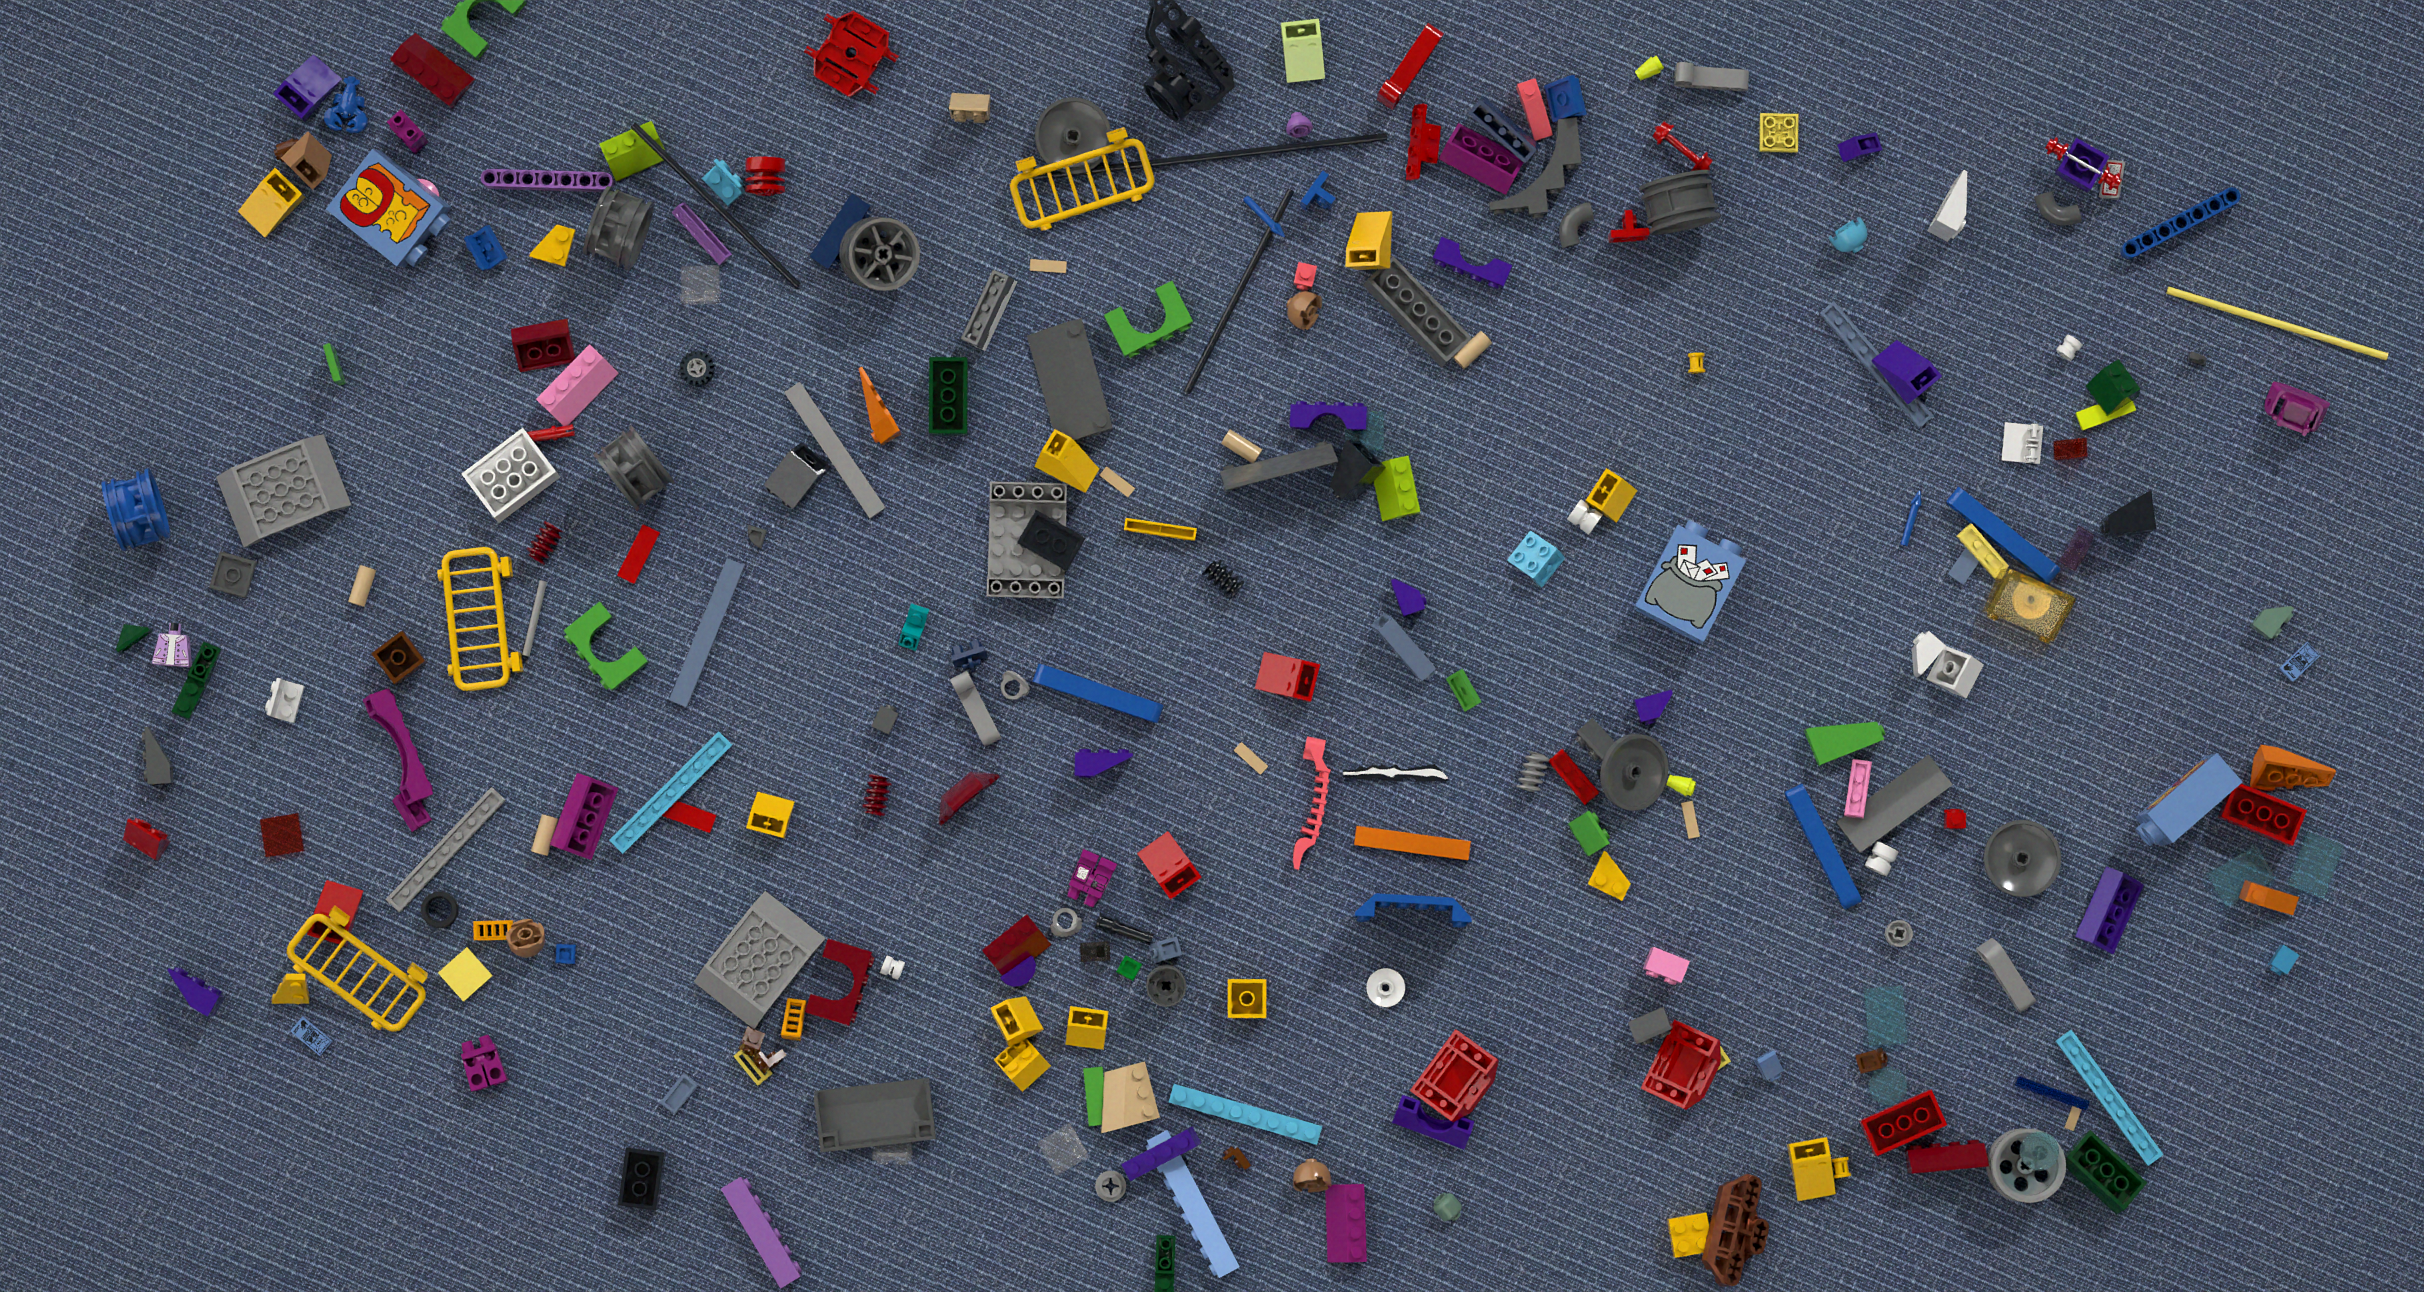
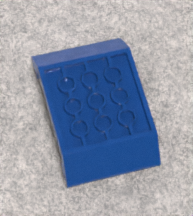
M1375 893L1353 913V918H1357V922H1369L1375 915V904L1379 908H1388L1390 904L1396 905L1397 909H1408L1410 906H1415L1416 910H1427L1429 907H1435L1434 911H1447L1449 909V923H1453V927L1464 928L1472 922V918L1454 898Z

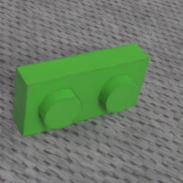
M1463 669L1446 678L1465 712L1481 703L1479 696Z

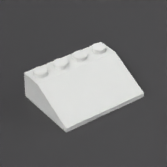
M1963 170L1952 184L1927 230L1947 242L1950 238L1954 239L1966 223V220H1964L1967 205L1966 170Z
M524 428L520 429L462 473V476L498 523L560 478L559 474Z

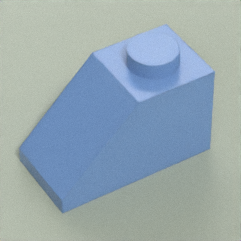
M1774 1050L1754 1060L1765 1080L1770 1079L1772 1082L1781 1077L1780 1073L1784 1071Z

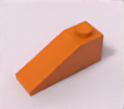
M2248 880L2244 881L2239 896L2244 901L2290 915L2294 914L2299 899L2297 896Z

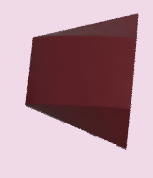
M969 772L941 796L940 826L953 817L959 809L983 789L988 788L1000 776L991 773Z

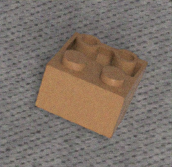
M307 132L281 159L313 190L327 176L332 155Z

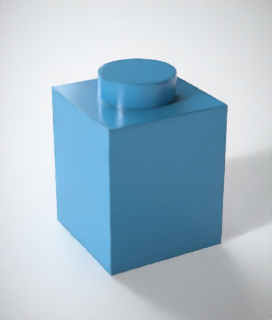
M2280 945L2268 963L2272 967L2270 970L2279 976L2281 974L2287 975L2299 954L2285 945Z

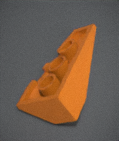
M860 367L861 382L873 430L870 434L875 443L880 442L881 445H884L900 436L901 432L863 367Z

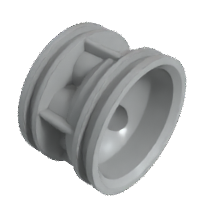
M2019 1128L2007 1131L1993 1142L1987 1154L1989 1166L1986 1167L1990 1183L1998 1193L2013 1201L2033 1203L2045 1200L2058 1190L2065 1177L2066 1160L2062 1148L2053 1137L2040 1130ZM2019 1140L2023 1144V1151L2016 1155L2011 1151V1145L2014 1141ZM2037 1146H2042L2046 1151L2045 1157L2041 1160L2035 1159L2032 1155L2033 1149ZM2003 1160H2008L2012 1164V1169L2007 1174H2003L2000 1170V1163ZM2022 1161H2028V1169L2020 1168V1166H2022ZM2039 1168L2045 1169L2048 1174L2046 1181L2041 1183L2034 1177L2035 1171ZM2018 1177L2024 1178L2027 1182V1186L2023 1191H2018L2014 1186V1181Z

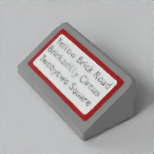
M2107 160L2103 167V172L2108 166L2110 173L2114 175L2120 173L2119 178L2123 179L2125 161ZM2122 181L2117 189L2113 188L2112 190H2109V185L2103 182L2100 184L2098 197L2118 200Z

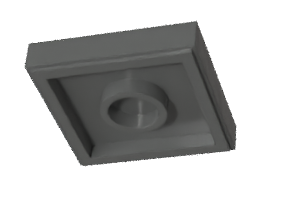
M220 551L209 588L247 599L257 561Z

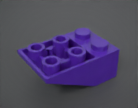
M313 54L283 81L273 95L305 122L340 83L342 78Z
M1898 340L1871 360L1907 404L1911 403L1942 377L1929 360Z
M1079 749V752H1075V778H1095L1133 759V753H1129V750L1118 749V753H1110V749H1098V753H1091V749Z
M180 967L168 968V973L190 1007L207 1017H214L225 996L221 995L222 991L214 986H205V981L196 976H187L189 972Z

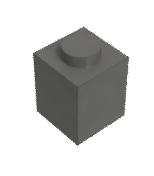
M886 704V707L881 705L871 727L890 735L899 716V713H896L897 709Z

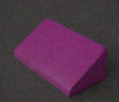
M401 793L392 800L412 832L432 820L420 801L406 806Z

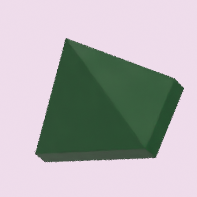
M124 624L116 651L122 654L153 631L148 627Z

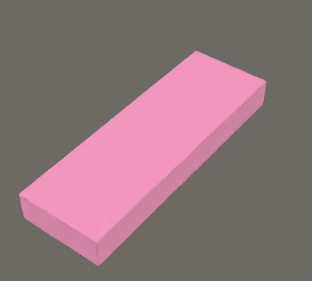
M1852 760L1844 816L1864 818L1871 761Z

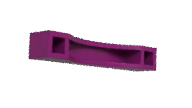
M388 688L368 695L363 699L369 717L386 729L399 750L402 763V780L399 789L406 806L427 799L433 795V788L427 780L423 764L419 761L418 751L412 744L410 732L404 725L403 715L397 708L394 694Z

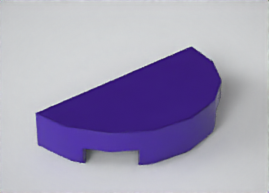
M1032 956L1028 957L1001 976V980L1012 987L1026 984L1035 973L1036 963Z

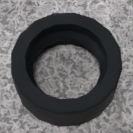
M433 892L423 900L421 914L428 925L435 928H445L456 920L459 914V906L452 895L446 892ZM438 898L447 900L451 906L450 916L443 921H436L429 914L430 903Z

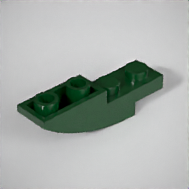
M203 641L187 674L188 678L171 711L172 714L190 721L210 681L221 648Z
M1156 1235L1154 1292H1174L1176 1236Z

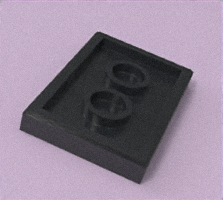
M1035 510L1017 544L1067 572L1086 538Z

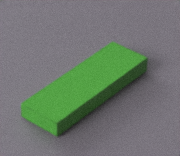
M1103 1067L1083 1068L1089 1126L1102 1125L1104 1098Z

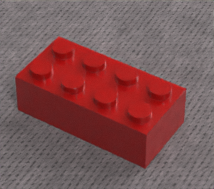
M2240 784L2225 797L2218 818L2290 847L2294 845L2307 810Z
M1932 1090L1924 1091L1859 1120L1874 1156H1879L1947 1125Z

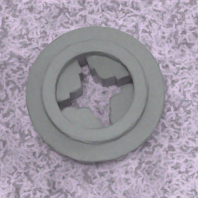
M1106 1171L1097 1178L1095 1189L1101 1199L1113 1202L1119 1200L1124 1195L1126 1182L1120 1173ZM1110 1177L1113 1184L1119 1185V1187L1113 1188L1112 1195H1110L1108 1188L1102 1187V1185L1109 1183Z

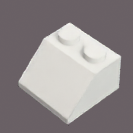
M1930 631L1925 634L1922 632L1913 640L1915 644L1912 647L1913 673L1916 678L1923 674L1946 647Z
M1946 646L1935 661L1927 680L1951 693L1967 698L1984 664L1971 655Z

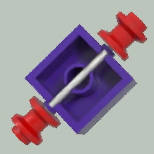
M2057 137L2054 140L2050 138L2045 147L2048 150L2046 154H2056L2058 161L2064 157L2055 172L2057 176L2087 193L2091 190L2098 177L2100 178L2098 184L2103 182L2108 184L2109 190L2118 188L2122 181L2119 178L2121 174L2117 173L2114 175L2110 173L2108 166L2104 172L2102 170L2110 156L2078 138L2072 142L2068 150L2069 144L2061 145L2058 143Z

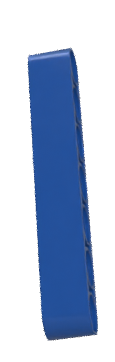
M2232 187L2128 240L2120 248L2121 256L2127 260L2133 259L2229 209L2239 202L2241 197L2239 190ZM2227 193H2232L2234 195V202H2230L2227 200ZM2210 202L2217 203L2218 210H2212L2209 206ZM2194 210L2201 213V219L2193 217ZM2177 219L2183 220L2184 228H2179L2176 225ZM2160 228H2165L2167 230V237H2163L2159 234ZM2142 238H2150L2151 245H2144ZM2127 245L2132 246L2134 254H2128L2125 247Z
M1957 487L1947 499L1946 503L1969 523H1972L1974 527L2047 585L2060 572L2061 569L1960 487Z
M1039 663L1032 681L1036 684L1157 724L1164 706L1160 703Z
M1801 783L1785 791V796L1843 909L1846 910L1862 902L1861 896L1803 784Z

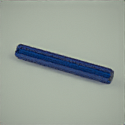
M2018 1076L2015 1086L2082 1110L2088 1109L2089 1101L2021 1076Z

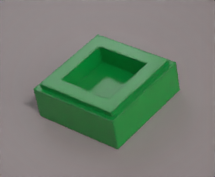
M1125 955L1116 972L1133 981L1142 964Z

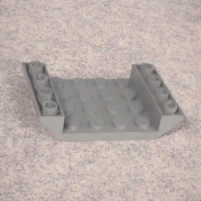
M324 434L302 439L234 466L216 477L244 548L261 542L265 537L331 511L336 512L351 506Z
M990 482L987 597L1064 599L1065 570L1017 544V541L1035 510L1066 526L1067 484Z
M765 891L705 964L694 980V983L751 1028L755 1029L766 1015V1012L826 938Z

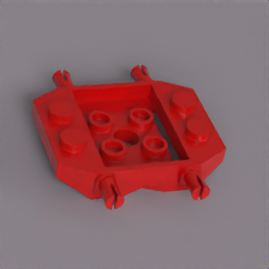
M851 11L837 19L827 13L823 20L833 25L827 39L817 51L808 45L804 50V53L814 59V77L849 98L863 90H868L876 95L879 88L871 84L869 80L880 62L886 57L896 63L899 58L898 55L889 49V32L855 11ZM844 29L848 30L849 32L853 33L854 35L873 45L874 47H876V49L868 45L867 43L861 41L860 39L856 38L855 36L851 35L850 33L846 32ZM849 48H853L856 50V56L849 58L846 56V51ZM828 58L858 76V79L827 62L825 59Z

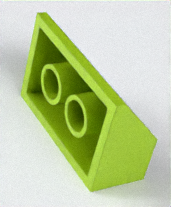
M649 121L640 125L664 149L653 122ZM632 129L599 144L616 182L664 161Z
M1409 456L1381 462L1386 468L1374 480V486L1382 522L1420 514Z

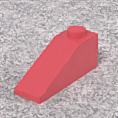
M1536 79L1517 84L1516 89L1534 141L1552 136L1553 133Z

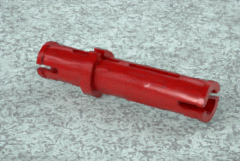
M573 424L561 427H556L555 425L548 429L530 431L527 434L534 442L550 439L556 441L558 438L575 436V431L566 432V430L574 429Z

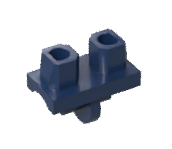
M978 639L969 642L971 650L965 652L962 645L952 647L951 659L955 668L961 666L963 670L971 668L972 673L976 672L975 666L981 665L980 660L988 658L984 646L981 645Z

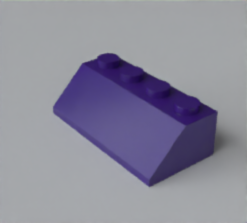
M2106 866L2075 937L2103 951L2114 954L2144 884L2124 872Z

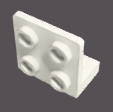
M280 678L273 681L270 690L273 694L265 707L267 715L295 723L305 686Z

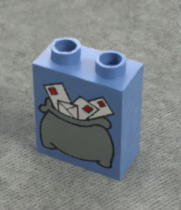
M1688 520L1685 527L1680 525L1675 527L1633 609L1694 642L1702 644L1746 560L1739 557L1742 551L1740 546L1722 538L1719 545H1716L1705 539L1708 533L1706 528Z

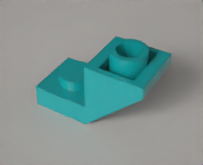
M911 603L900 635L899 646L914 651L917 650L929 609Z

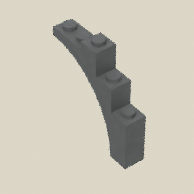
M1577 118L1557 120V138L1554 153L1541 176L1520 193L1504 200L1490 202L1489 213L1494 212V215L1505 214V211L1513 210V213H1522L1524 209H1527L1528 216H1533V219L1544 218V215H1547L1546 192H1549V194H1560L1561 190L1565 188L1563 167H1566V170L1577 169V166L1581 165Z

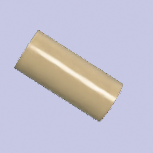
M1480 331L1453 358L1465 369L1492 342Z
M1231 429L1221 442L1222 445L1251 463H1255L1263 450Z
M362 565L359 566L348 602L365 607L376 570Z
M541 815L531 849L532 852L548 856L551 846L550 842L558 822L557 818Z

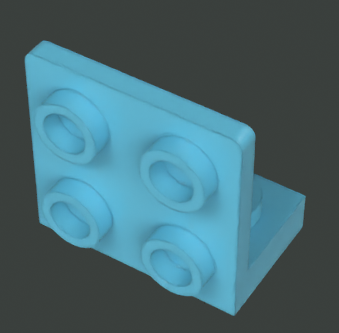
M715 159V166L702 177V180L729 207L745 192L743 188L744 183L736 173L734 175L730 173V167L723 160L719 162Z
M1530 531L1510 555L1508 562L1530 576L1537 585L1543 587L1565 557L1556 547Z

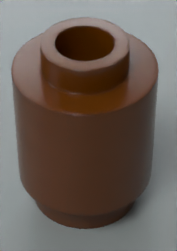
M292 138L276 144L277 149H274L277 160H280L299 139L294 140Z

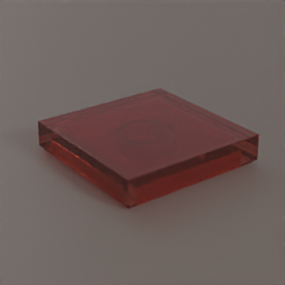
M299 813L260 819L266 858L305 851Z

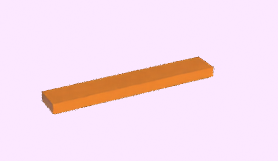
M1356 826L1354 845L1460 860L1469 859L1471 841L1361 826Z

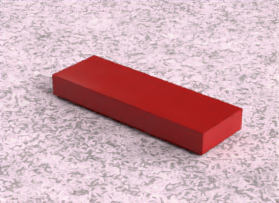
M644 524L642 525L617 576L633 584L636 583L660 532Z
M1563 749L1548 761L1584 805L1600 793Z
M679 801L674 802L661 815L711 833L717 817L715 814Z

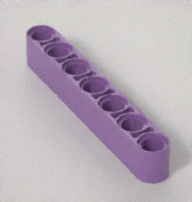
M486 169L481 174L482 183L489 189L603 192L607 187L600 185V181L603 178L610 179V183L607 186L614 187V180L606 172ZM492 174L495 176L494 182L486 183L488 175ZM508 175L514 176V181L511 184H506L504 181ZM530 175L533 177L531 184H524L526 176ZM546 176L552 177V182L549 185L543 184V179ZM564 177L572 179L569 185L565 186L562 184ZM584 177L591 179L590 184L587 186L581 185V180Z

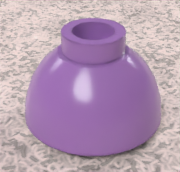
M1301 112L1293 113L1286 126L1287 134L1296 138L1306 136L1313 129L1310 120L1303 116Z

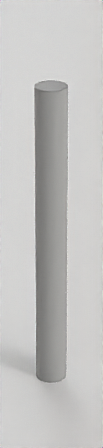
M539 580L522 653L524 656L530 657L547 584L546 581Z

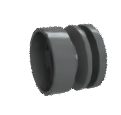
M1167 964L1157 966L1147 976V994L1157 1005L1164 1007L1174 1006L1184 997L1187 988L1185 977L1175 966ZM1170 981L1171 983L1169 985L1171 988L1162 989L1161 987L1163 986V984L1161 982Z

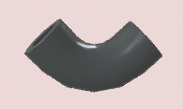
M2052 191L2034 196L2041 215L2050 223L2067 226L2082 222L2077 204L2068 207L2059 206L2054 199Z
M1590 202L1582 203L1569 209L1562 217L1559 226V239L1562 248L1580 244L1578 236L1579 226L1594 220Z

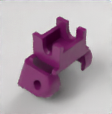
M2274 381L2265 399L2264 407L2266 414L2276 420L2277 426L2287 427L2306 436L2307 433L2318 430L2330 403L2308 392ZM2279 397H2281L2285 401L2279 415H2277V411L2274 409Z

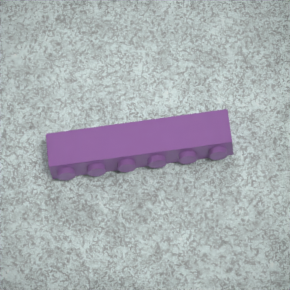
M739 1177L721 1188L781 1289L801 1277L800 1272L802 1269L797 1261H792L790 1257L792 1252L787 1244L783 1246L780 1241L782 1235L777 1228L773 1229L770 1222H772V1219L768 1212L762 1211L760 1207L762 1205L761 1200L757 1195L753 1196L750 1191L753 1187L749 1180Z

